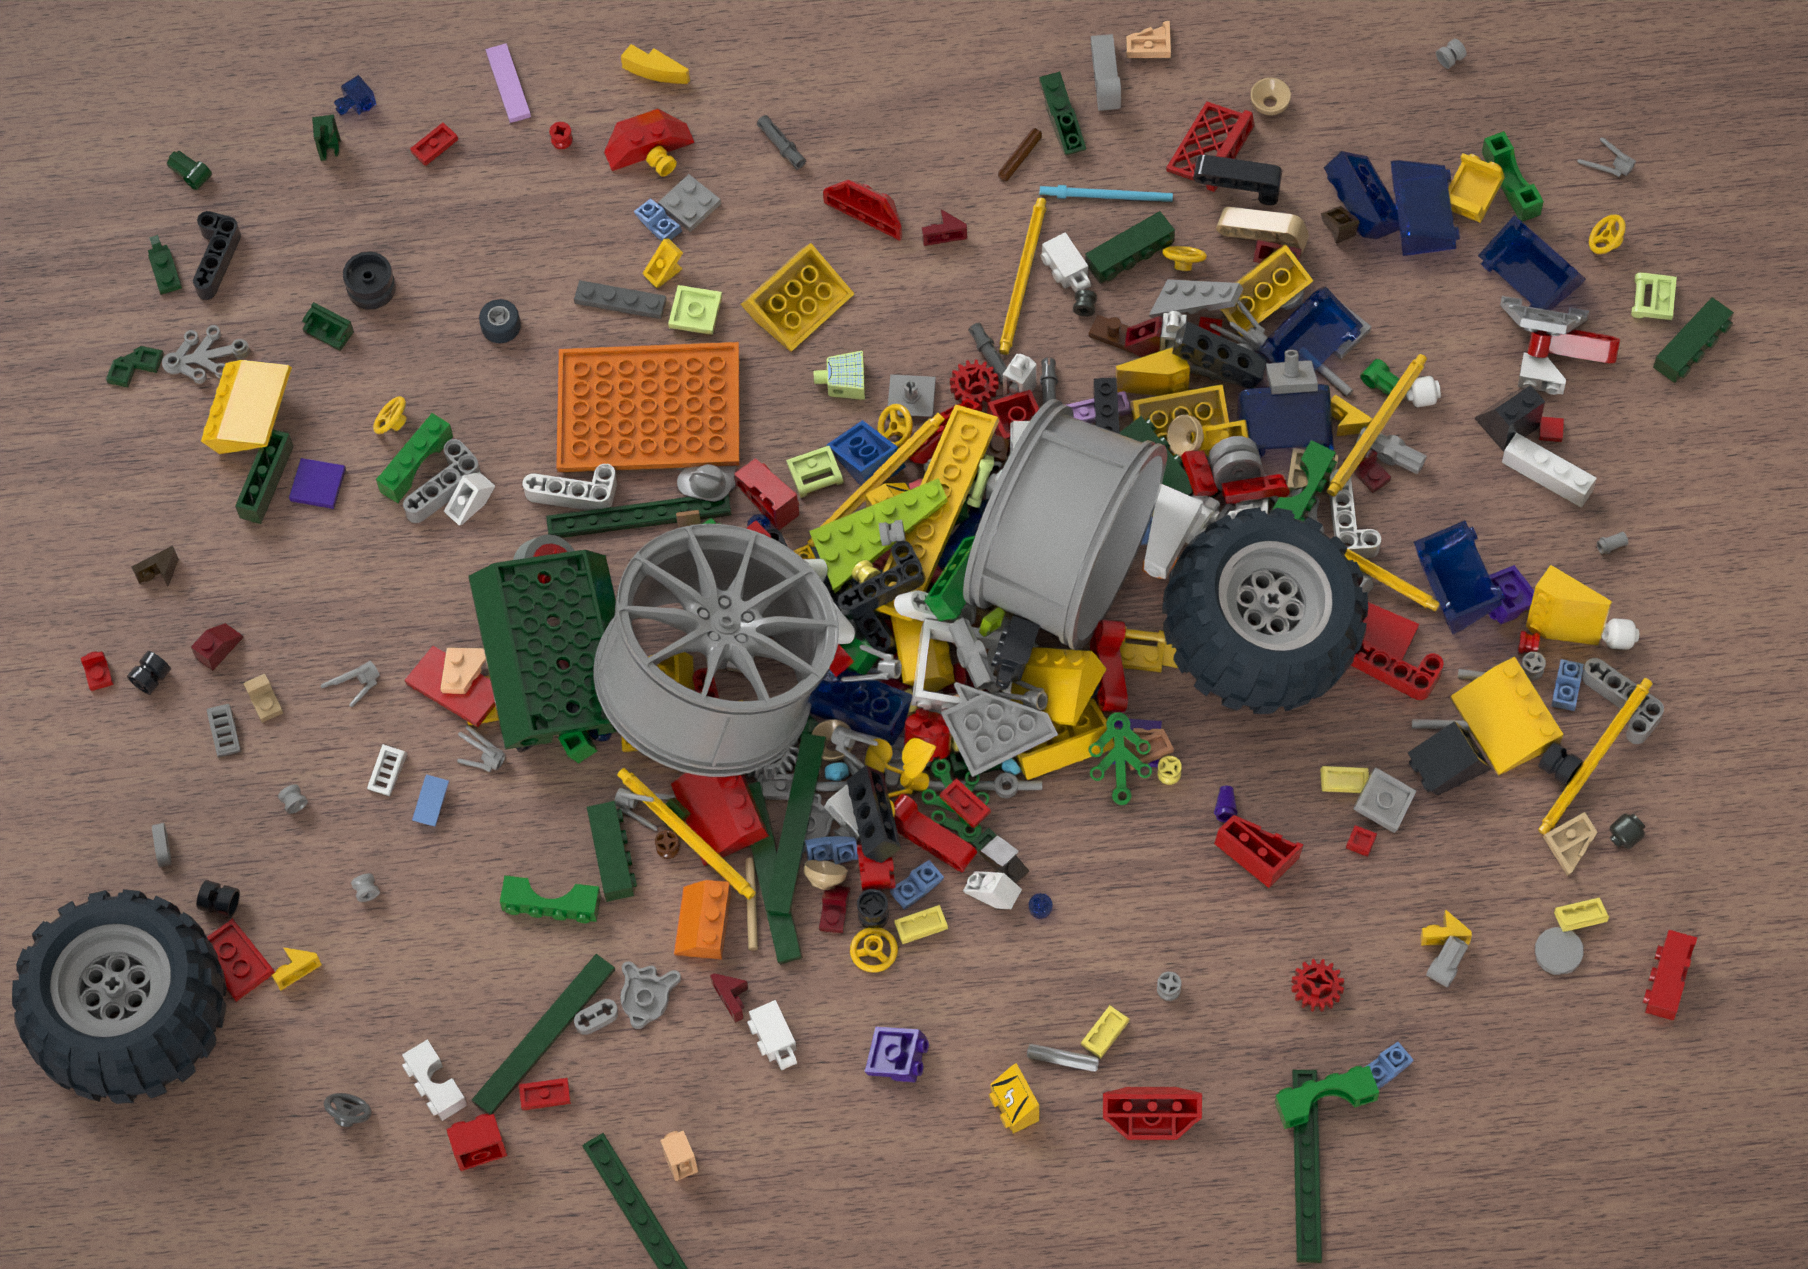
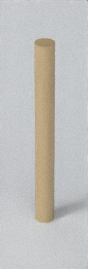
M754 858L745 859L746 881L751 884L750 887L756 892ZM756 894L752 899H747L748 950L750 951L758 950Z

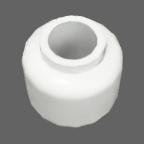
M1431 376L1417 378L1406 394L1407 400L1412 401L1415 407L1436 404L1437 399L1441 398L1438 380H1434Z
M1613 618L1608 624H1605L1602 638L1609 648L1629 650L1638 641L1639 630L1631 620Z

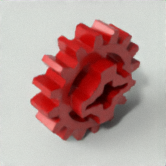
M975 359L974 364L967 360L966 366L958 364V371H952L950 392L955 393V400L961 399L962 402L969 398L982 406V401L985 400L988 403L991 402L990 396L996 397V390L999 389L998 374H994L993 366L987 369V362L979 365L977 359Z
M1312 959L1311 965L1303 962V970L1296 968V976H1292L1291 983L1295 985L1292 986L1291 992L1297 993L1295 1001L1302 999V1007L1311 1005L1312 1012L1315 1010V1007H1319L1320 1011L1324 1012L1325 1005L1332 1009L1333 1001L1339 1003L1341 998L1339 994L1344 992V987L1341 986L1344 984V978H1338L1341 973L1340 969L1333 971L1334 964L1330 963L1326 966L1325 959H1322L1320 964H1316L1315 959ZM1316 983L1321 984L1320 988L1315 987Z

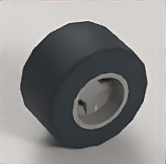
M503 299L492 300L486 303L480 311L479 323L481 331L489 341L499 344L507 343L519 334L521 328L519 312L510 301Z

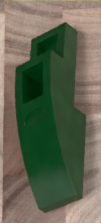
M1061 72L1039 77V83L1045 98L1044 103L1064 155L1086 150L1074 108L1072 109Z

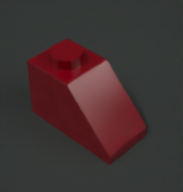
M1158 316L1128 327L1124 348L1140 358L1160 352L1163 318Z
M224 623L205 630L191 646V649L198 661L214 671L244 637Z

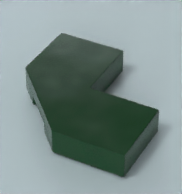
M140 346L134 349V352L114 359L106 377L107 383L129 388L135 369L157 373L164 356L163 350Z

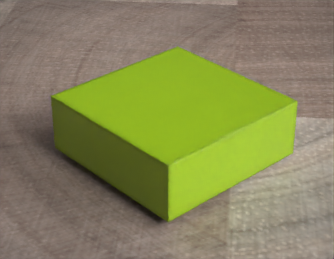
M998 607L985 616L979 633L983 637H987L1001 627L1005 611Z

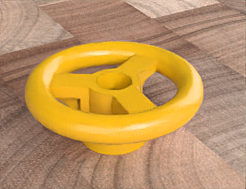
M1608 215L1595 225L1589 236V247L1593 253L1605 254L1622 244L1626 224L1620 215ZM1616 221H1617L1618 224H1619V230H1618V231L1616 230V225H1615V224H1616ZM1607 224L1606 229H1604L1603 232L1597 236L1601 228ZM1604 243L1607 246L1599 248L1596 244Z
M1171 246L1162 251L1164 257L1175 261L1174 268L1181 271H1191L1193 263L1205 261L1207 258V254L1204 251L1192 247Z
M395 397L382 408L373 425V430L376 434H383L391 428L394 431H398L405 424L407 417L402 414L406 406L404 397Z
M891 404L886 407L878 420V432L888 440L893 435L902 436L899 441L892 442L898 448L910 438L913 421L908 409L901 404ZM897 411H900L905 418H900ZM890 414L891 422L889 423V428L885 432V421L887 416Z
M879 927L861 930L854 936L850 945V956L854 964L861 970L871 973L881 972L889 968L894 963L898 954V945L894 936L889 931ZM870 935L864 940V948L857 950L860 940ZM882 936L890 944L891 952L889 957L883 953ZM872 946L878 947L876 950L870 949ZM868 955L876 957L882 964L868 965L861 961L860 957Z

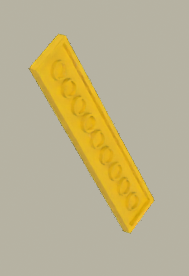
M956 404L921 482V485L939 478L948 502L927 519L924 518L915 525V529L909 534H905L906 541L912 546L926 577L924 584L913 591L926 592L977 474L980 461L983 459L998 425L999 419L997 416ZM892 552L883 572L897 566ZM902 553L899 557L903 558L907 556L908 553ZM911 572L909 576H915L918 572ZM891 582L888 587L895 586L897 582ZM895 600L875 609V611L913 622L914 620L913 618L902 616L896 611Z

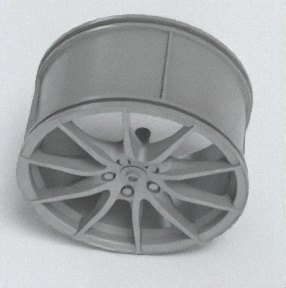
M1056 399L1047 401L1033 416L1017 441L987 503L967 563L963 586L965 602L982 609H987L994 604L1024 620L1039 624L1040 628L1058 636L1060 642L1069 645L1071 649H1082L1092 638L1099 620H1104L1140 548L1164 478L1167 462V449L1165 445L1155 444L1150 440L1140 442L1076 419L1070 406L1064 405Z
M698 524L668 531L645 544L630 560L623 572L617 592L615 617L609 623L600 639L594 660V683L602 709L614 728L627 742L652 760L675 770L701 776L726 777L741 775L764 768L783 756L800 737L810 713L813 690L824 678L834 659L838 646L839 623L832 597L821 578L806 561L787 546L764 534L724 524ZM671 603H680L684 610L676 608H660L658 606ZM635 618L656 620L687 633V635L653 656L648 657L635 637L632 620ZM682 652H700L704 654L708 669L702 693H697L674 681L656 665ZM751 656L772 658L792 667L798 684L781 695L769 698ZM728 661H730L751 682L758 700L730 701L706 695L716 671L726 668Z

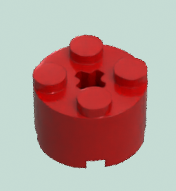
M918 708L914 714L906 719L904 747L909 740L917 738L936 746L929 761H933V757L939 756L941 760L950 754L952 734L942 714Z
M862 844L857 845L862 891L896 888L894 874L889 873L894 871L893 858L889 857L883 863H879L865 857L862 852Z

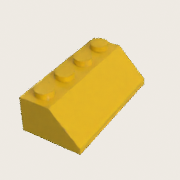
M1283 245L1235 283H1240L1243 287L1238 300L1242 302L1259 324L1312 283L1313 279L1287 245ZM1237 303L1234 307L1220 309L1230 323L1234 322L1245 331L1254 327Z
M891 616L898 658L902 664L901 674L903 683L914 686L920 632L924 621L914 619L911 622ZM929 639L923 689L936 692L952 684L955 680L947 641Z

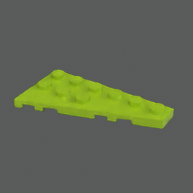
M939 478L809 531L820 559H823L827 564V576L834 593L839 591L841 586L849 579H853L852 571L859 562L868 560L873 563L896 543L891 542L890 545L882 546L879 523L886 522L891 524L895 520L902 519L905 534H909L915 529V525L924 518L927 519L948 502Z

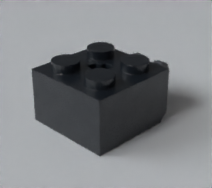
M1015 616L1012 617L1010 624L1005 623L991 666L995 667L993 676L997 677L995 685L998 689L1006 690L1010 682L1016 683L1021 680L1040 627L1039 624Z

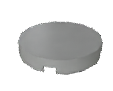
M1561 927L1545 930L1538 937L1535 944L1537 963L1544 971L1553 975L1571 973L1581 963L1583 944L1580 938L1571 930L1563 932Z

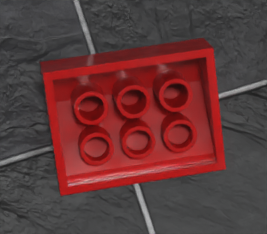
M684 773L671 783L676 799L691 813L686 819L687 825L722 858L769 836L744 774L710 777ZM700 856L703 865H704V866L709 865V864Z

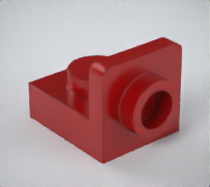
M103 651L90 652L80 658L90 691L114 685L108 661Z

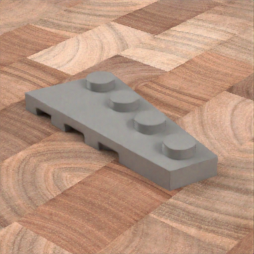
M1167 279L1149 316L1153 319L1163 316L1164 313H1169L1170 311L1194 314L1205 308L1208 311L1234 307L1243 291V287L1240 283Z

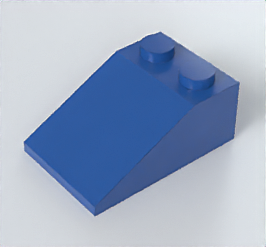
M863 420L826 445L830 446L833 455L861 486L898 450L895 444ZM903 463L888 479L897 475L901 470L906 468L905 463Z

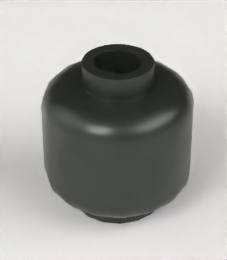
M1624 813L1611 824L1609 829L1612 836L1609 838L1618 848L1623 845L1625 848L1631 849L1645 836V831L1643 830L1645 825L1635 814L1629 815Z

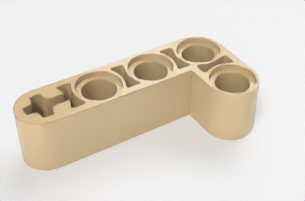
M1225 207L1216 226V230L1221 235L1227 237L1275 242L1302 249L1300 256H1302L1309 238L1304 221L1299 216L1293 214Z

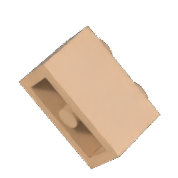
M673 1131L665 1135L664 1139L661 1140V1144L675 1181L697 1173L695 1156L684 1131Z

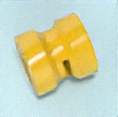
M662 146L652 149L646 158V162L651 167H655L656 172L661 177L669 175L677 165V161L672 156H668L667 151Z

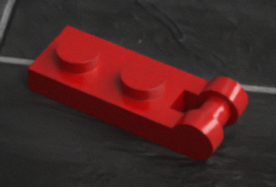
M1282 474L1221 483L1226 504L1254 499L1259 500L1272 496L1286 498L1290 494L1286 479Z

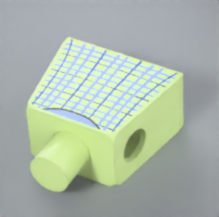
M863 351L828 357L827 370L814 371V384H827L828 395L832 397L864 400Z

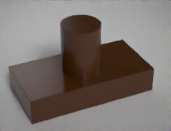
M1097 315L1089 331V337L1131 352L1124 348L1127 328L1130 326L1122 324L1117 317L1109 319Z

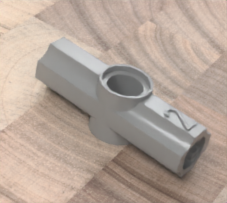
M1365 426L1361 430L1356 443L1358 442L1364 431L1367 429V426ZM1380 433L1369 449L1377 452L1378 459L1387 465L1397 464L1415 474L1421 471L1427 458L1426 455L1406 446L1405 442L1395 435H1388L1387 437Z
M968 619L956 620L948 628L957 646L958 660L961 666L967 669L974 687L978 690L986 689L996 681L987 662L986 649L983 643L977 640Z

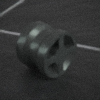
M1090 290L1077 291L1075 293L1076 303L1073 305V312L1084 317L1094 315V304L1097 302L1096 293Z

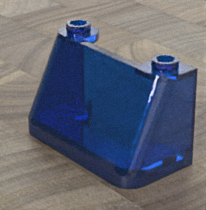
M1405 160L1390 161L1402 255L1407 256L1456 249V240H1460L1459 227H1454L1448 189V183L1451 182L1450 169H1445V165Z
M1515 215L1478 255L1483 260L1480 264L1490 273L1492 270L1497 272L1531 303L1529 307L1551 311L1586 280L1582 274Z
M1326 286L1320 287L1266 339L1256 352L1267 357L1266 362L1271 364L1284 363L1285 351L1296 350L1298 351V361L1312 360L1315 371L1344 342L1348 340L1353 342L1362 333L1360 329L1363 325Z
M1318 384V391L1272 394L1269 387L1246 389L1239 393L1237 418L1238 421L1246 420L1248 436L1256 443L1260 459L1265 455L1266 449L1308 447L1311 440L1334 451L1329 386Z
M1466 520L1413 542L1420 564L1435 598L1439 602V607L1452 635L1461 632L1502 605L1501 600L1505 599L1501 587H1495L1476 548L1474 540H1477L1478 537L1473 526L1468 527Z

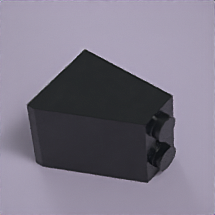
M1530 385L1510 393L1477 415L1475 420L1504 452L1516 433L1526 437L1540 427L1545 401Z
M1455 721L1408 752L1411 758L1409 761L1410 766L1423 777L1421 780L1423 787L1428 793L1431 791L1437 796L1492 769L1469 731Z

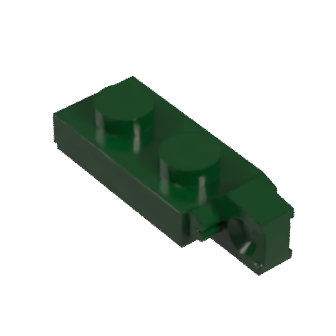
M158 235L149 237L153 249L148 250V257L160 295L182 289L172 254L167 244L162 246Z

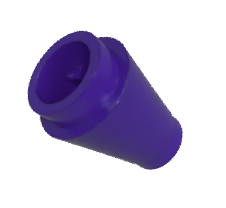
M1227 785L1220 787L1214 809L1216 819L1220 822L1226 823L1233 815L1237 816L1238 814L1234 789Z

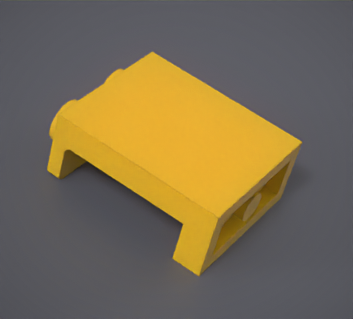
M1462 153L1460 157L1461 165L1447 191H1441L1438 200L1441 208L1481 223L1505 178L1501 166L1497 163H1487L1474 154L1466 155Z

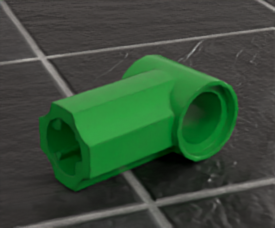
M1375 359L1360 375L1361 380L1366 386L1372 389L1378 388L1387 396H1389L1400 378L1390 372L1388 365L1380 359Z

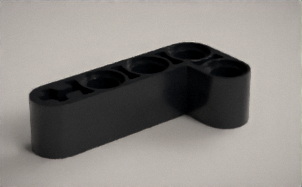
M1200 155L1196 158L1193 179L1199 184L1258 192V201L1264 205L1272 206L1278 202L1283 171L1279 166Z
M205 211L199 214L197 223L201 235L210 240L195 273L193 284L200 299L210 300L219 289L241 239V233L237 221L233 217Z
M898 541L893 545L891 552L897 566L843 592L839 596V607L847 619H857L895 600L898 595L911 592L924 584L926 579L925 573L909 542ZM902 553H908V555L903 558L899 557ZM911 572H918L915 576H909ZM891 582H897L895 586L888 587ZM876 592L873 597H867L869 593Z
M849 579L836 593H834L832 585L827 588L839 609V596L846 591L848 586L852 585L853 588L859 585V583ZM873 610L857 619H853L873 649L885 654L895 655L897 653L895 636L878 611ZM876 621L875 628L870 631V625Z

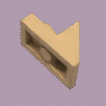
M265 674L243 683L262 723L283 714Z

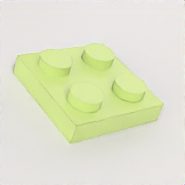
M678 285L668 323L669 328L713 335L722 300V292Z

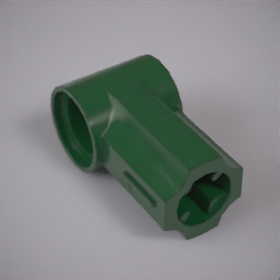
M174 151L167 161V166L183 177L184 181L194 190H198L212 176L211 170L203 162H195L181 151Z

